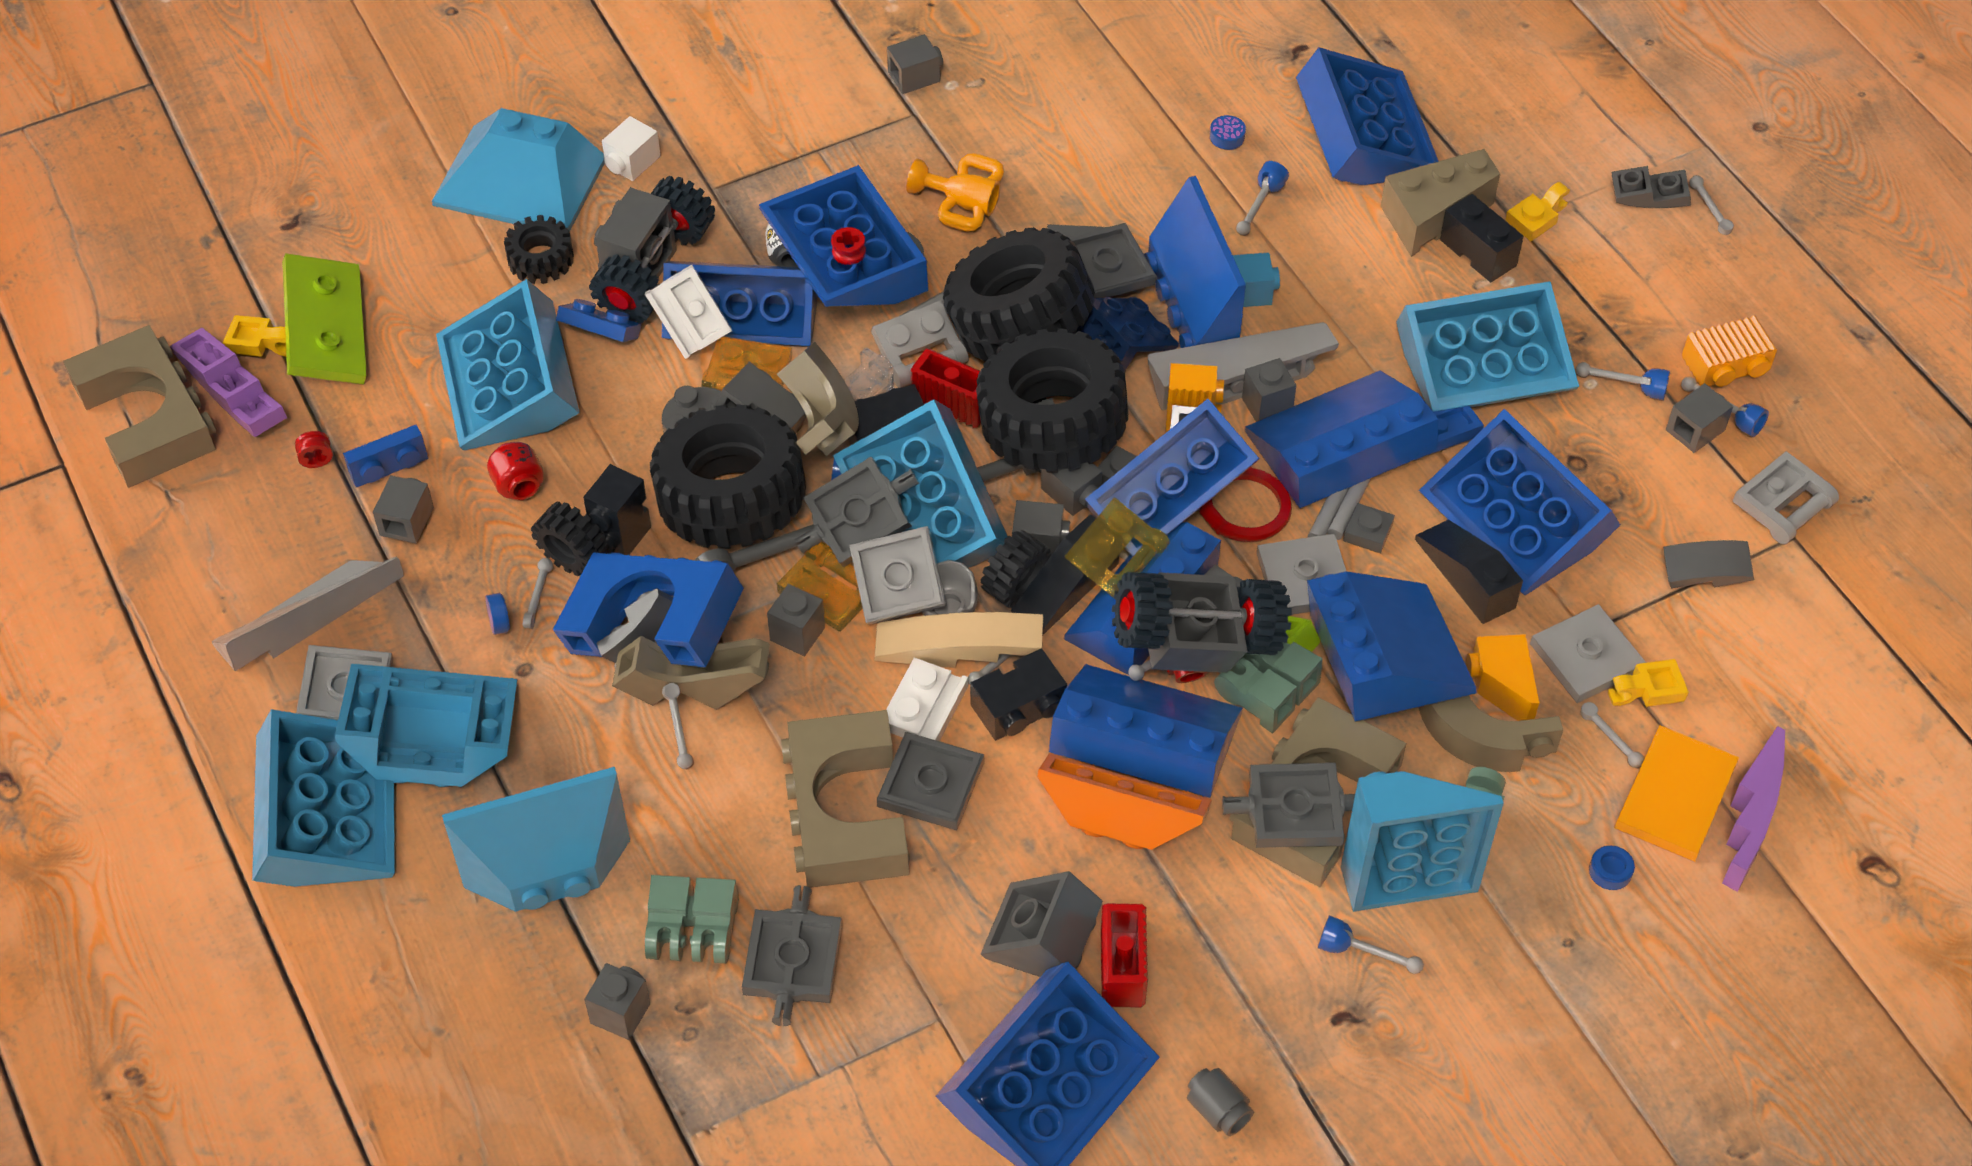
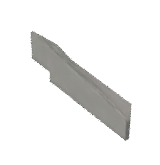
M1320 322L1151 353L1148 355L1147 360L1158 403L1163 411L1167 410L1171 363L1217 366V379L1224 380L1223 403L1215 404H1225L1242 398L1246 368L1280 358L1293 380L1296 381L1307 377L1315 369L1313 360L1319 354L1336 350L1339 343L1328 325Z
M397 556L384 562L350 560L251 623L214 639L212 644L234 671H237L265 652H268L274 659L402 578L404 574L400 560Z

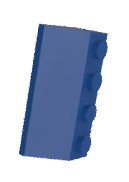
M669 261L664 263L663 281L693 265L732 328L730 333L716 341L810 346L812 344L817 294L799 267ZM662 323L661 338L672 339Z
M1206 399L1085 498L1086 506L1098 520L1121 535L1120 545L1135 560H1138L1255 464L1259 457L1213 403Z
M1184 522L1138 560L1129 555L1065 633L1064 640L1128 675V670L1132 665H1142L1149 657V649L1125 648L1119 645V638H1115L1114 631L1117 627L1112 625V619L1115 618V612H1112V605H1116V600L1113 596L1115 591H1119L1117 583L1119 580H1122V575L1127 572L1204 575L1215 564L1218 566L1221 540L1188 522Z

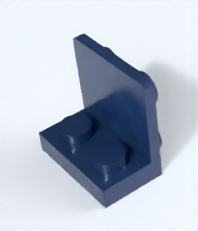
M1136 297L1094 298L1088 320L1083 326L1077 328V332L1087 333L1091 336V340L1097 338L1104 342L1109 349L1113 350L1119 357L1120 364L1124 367V372L1136 352L1168 351L1177 349L1179 343L1170 334V329L1152 315L1148 305L1143 300Z

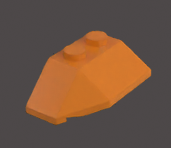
M1052 753L1048 754L1040 766L1037 775L1070 826L1081 829L1083 833L1089 836H1106L1120 840L1124 845L1134 849L1147 848L1152 850L1201 825L1212 802V799L1203 796L1198 797L1191 792L1075 759H1066L1063 756Z

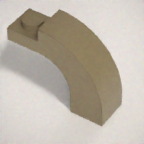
M814 342L777 375L797 398L807 416L808 430L795 443L805 455L817 446L827 456L857 431L859 418L854 399L844 379L831 360Z
M1469 695L1419 707L1426 728L1446 751L1468 764L1476 767L1490 768L1498 772L1520 771L1525 756L1539 758L1550 753H1556L1563 733L1559 716L1522 721L1499 720L1482 712L1473 703Z

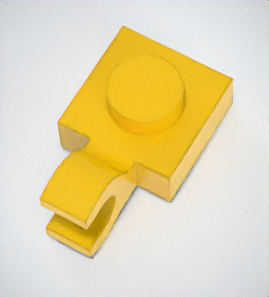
M1557 182L1549 188L1542 199H1539L1532 193L1507 211L1505 221L1529 241H1533L1557 224L1558 212L1563 210L1568 203L1563 197L1570 193V189L1561 182Z
M234 315L222 344L235 354L262 357L265 348H268L274 353L286 357L285 327H273L270 318Z
M1675 659L1636 664L1633 675L1613 677L1615 688L1608 689V695L1613 706L1626 705L1639 697L1643 698L1646 707L1685 702L1689 693Z

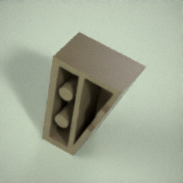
M1485 149L1391 174L1385 176L1381 208L1412 257L1420 252V247L1433 238L1436 241L1440 239L1445 210L1470 194H1474L1488 207L1493 205L1500 172Z

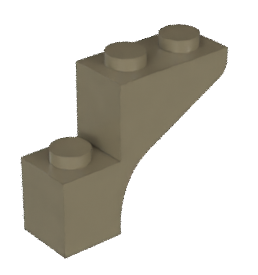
M640 636L618 652L612 686L653 706L664 699L662 694L663 687L666 684L675 683L679 686L681 693L717 710L765 679L769 670V662L767 660L770 644L756 638L717 644L707 666L697 667L671 664L656 642Z

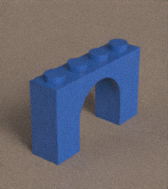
M592 553L553 631L570 654L602 657L597 642L608 636L614 628L620 626L626 617L624 608L637 601L638 597L643 593L658 588L674 596L654 640L671 664L706 667L744 587L728 563L718 560L708 562L689 560L687 558H657L652 555H645L643 557L620 553Z

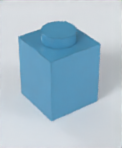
M1270 254L1233 255L1246 284L1243 307L1272 305L1273 292L1280 288V275L1278 267H1272Z

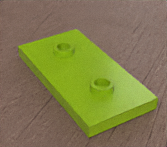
M285 253L282 267L287 375L364 384L367 375L359 264Z

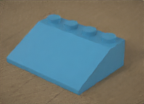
M525 279L436 334L458 443L462 450L465 451L548 432L580 413L559 324L556 320L553 301L529 280Z
M1551 281L1405 305L1396 321L1406 361L1426 404L1433 412L1464 406L1476 407L1574 390L1579 387Z
M936 400L926 403L833 455L841 474L869 457L876 461L883 475L890 481L906 473L909 469L913 471L920 484L899 495L902 509L912 525L905 531L928 526L937 563L952 560L961 562L968 568L989 559L991 555L995 556L997 553L995 549L999 544L1003 546L1004 539L1008 537L951 409Z
M271 709L257 733L252 881L297 887L392 878L395 874L394 782L375 779L335 742L338 720Z
M1379 771L1371 773L1366 777L1358 778L1340 867L1353 912L1478 892L1503 808L1502 797L1403 771L1394 773Z

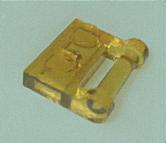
M721 337L716 342L708 369L704 371L701 387L722 391L733 379L732 377H735L749 361L760 370L767 372L773 380L783 387L784 382L778 377L777 373L791 362L793 357L792 347Z
M1114 497L1064 557L1113 597L1114 592L1119 591L1117 583L1119 580H1122L1124 573H1141L1156 554L1163 553L1170 541L1164 532L1151 528ZM1134 537L1143 545L1119 574H1113L1107 568Z
M821 542L812 547L777 582V592L781 594L787 584H790L823 599L825 623L841 632L863 609L859 588L853 590L821 570L820 567L828 568L858 587L855 569L851 564L843 567L838 562L835 554L832 553L831 547Z

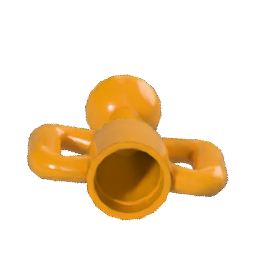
M972 153L967 154L960 160L957 175L946 178L929 173L926 163L916 158L908 174L906 190L908 193L916 194L925 187L945 192L947 197L937 212L939 221L945 226L966 232L975 231L982 225L984 215L990 216L996 207L1000 193V180L1004 175L1003 164L997 159ZM973 167L992 174L988 178L968 174V168ZM955 205H958L966 210L973 211V218L949 211Z

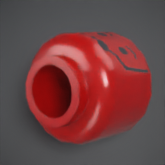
M504 443L494 450L487 462L489 476L497 492L505 498L515 500L530 498L538 491L544 479L543 467L535 451L526 443Z

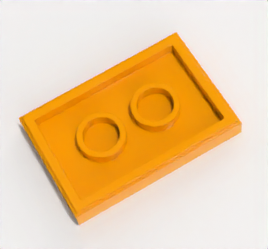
M1659 725L1614 828L1695 862L1739 757Z

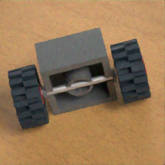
M667 176L666 179L662 178L651 194L630 187L622 200H618L615 203L611 216L604 225L598 227L594 237L599 263L598 271L590 281L589 290L592 291L591 296L593 299H599L597 305L600 308L606 307L608 310L627 313L630 315V321H637L640 324L648 319L654 308L645 296V292L660 285L657 284L659 276L663 272L664 263L669 262L677 251V240H680L681 245H687L688 242L691 245L696 244L715 218V207L710 205L712 200L709 196H702L705 192L703 189H694L695 183L688 181L685 184L681 177H677L674 180L672 176Z
M1127 572L1122 575V580H1119L1117 583L1119 591L1114 592L1113 598L1116 600V605H1112V612H1115L1112 625L1117 627L1114 631L1115 638H1119V645L1125 648L1149 649L1151 669L1227 673L1245 654H1278V651H1282L1284 648L1282 642L1287 643L1288 635L1286 630L1291 629L1288 616H1292V608L1287 607L1291 600L1289 595H1285L1287 588L1280 581L1246 579L1240 582V587H1237L1235 577Z

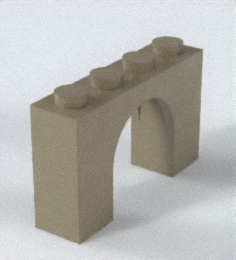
M150 325L63 361L72 385L86 410L136 391L155 392L165 397L162 406L150 418L105 437L114 463L128 488L216 450L210 436L216 433V429L207 412L199 413L198 408L202 406L192 386L185 388L183 383L187 382V379L179 362H170L169 358L173 357V354L164 336L157 338Z
M1318 697L1309 710L1303 708L1293 724V734L1289 739L1283 737L1272 755V760H1274L1272 764L1336 763L1337 773L1358 782V778L1366 777L1374 772H1398L1402 766L1407 743L1363 720L1355 722L1352 714ZM1230 814L1229 819L1233 821L1232 840L1318 887L1322 886L1341 857L1343 846L1256 848L1254 825L1249 818V814Z
M887 710L787 722L789 738L781 739L783 763H792L793 774H785L788 800L796 799L797 810H789L792 836L801 835L802 846L794 847L796 872H805L807 887L812 888L908 876V849L903 817L855 823L844 822L826 814L816 802L821 789L837 776L850 772L891 767L893 749Z

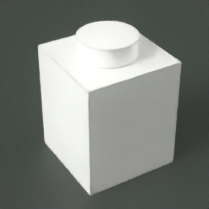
M631 116L602 140L605 165L613 173L620 174L631 181H634L661 157L657 131Z

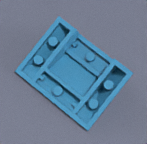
M500 108L473 126L432 199V205L511 224L519 221L523 225L525 224L524 218L531 216L532 221H537V215H543L544 221H547L549 216L556 219V224L562 221L565 224V229L568 228L570 232L605 164L604 153L568 122Z
M351 664L335 732V742L377 780H388L394 783L433 784L438 787H462L507 757L517 679Z
M615 767L442 815L463 887L515 912L523 909H538L548 902L565 897H580L590 890L600 888L630 842Z

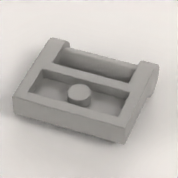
M941 300L877 324L871 330L898 388L911 384V368L915 364L914 362L905 366L900 359L923 351L926 348L944 342L947 350L940 352L941 354L962 363H966L969 360L967 350L959 340Z
M1786 451L1736 491L1733 502L1768 528L1772 537L1778 543L1787 544L1795 538L1797 530L1823 508L1829 509L1837 503L1839 494L1830 483ZM1805 490L1813 495L1812 498L1789 517L1785 518L1779 513Z

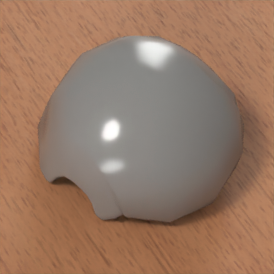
M946 560L937 563L946 606L924 611L922 614L926 616L949 613H973L979 600L973 572L961 562Z

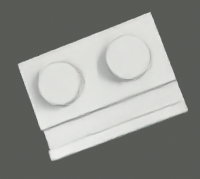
M693 265L663 281L652 290L645 292V296L685 359L697 350L703 349L732 331V328Z
M913 658L886 709L890 733L903 738L905 732L940 741L968 688V677L962 675V677L952 675L951 670Z

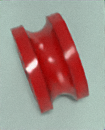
M845 227L837 230L832 235V255L838 263L852 265L863 260L866 255L865 236L859 229ZM852 244V247L845 248V245Z
M320 431L305 432L295 441L298 462L302 466L318 468L332 460L333 452L327 434Z

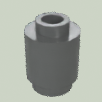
M1205 1068L1198 1072L1188 1084L1190 1092L1187 1100L1217 1132L1223 1131L1227 1136H1232L1239 1132L1254 1115V1110L1249 1106L1250 1099L1220 1068L1211 1071Z

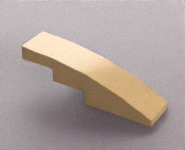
M1008 612L949 613L877 623L874 661L911 664L913 658H917L940 667L955 668L957 659L998 663L999 654L1026 656L1042 648L1043 614Z

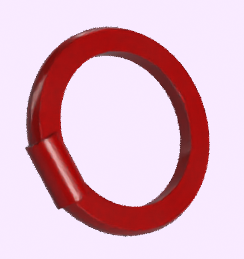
M1250 467L1235 480L1254 481L1266 486L1274 493L1279 502L1280 511L1273 521L1266 525L1252 528L1234 525L1226 521L1217 511L1212 499L1203 505L1199 511V514L1216 534L1240 542H1258L1273 537L1287 525L1292 514V502L1288 491L1277 478L1265 471Z

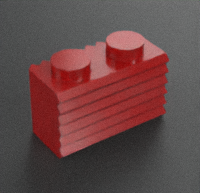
M926 348L911 368V385L915 384L923 403L926 404L936 400L950 408L954 418L958 419L959 422H964L966 425L971 424L973 428H977L981 424L976 392L977 378L980 370Z
M1107 903L1102 905L1101 987L1102 997L1111 1007L1141 1008L1146 1004L1148 986L1147 908L1143 904Z

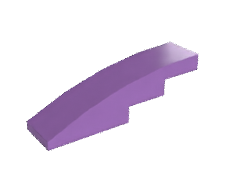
M200 328L170 346L174 355L200 385L252 436L260 435L287 418L282 405L264 392L259 380L241 366L236 354L205 329Z
M1779 726L1776 727L1742 779L1731 803L1732 808L1742 813L1737 819L1726 845L1738 852L1733 858L1722 884L1738 892L1756 859L1777 805L1784 769L1785 730Z

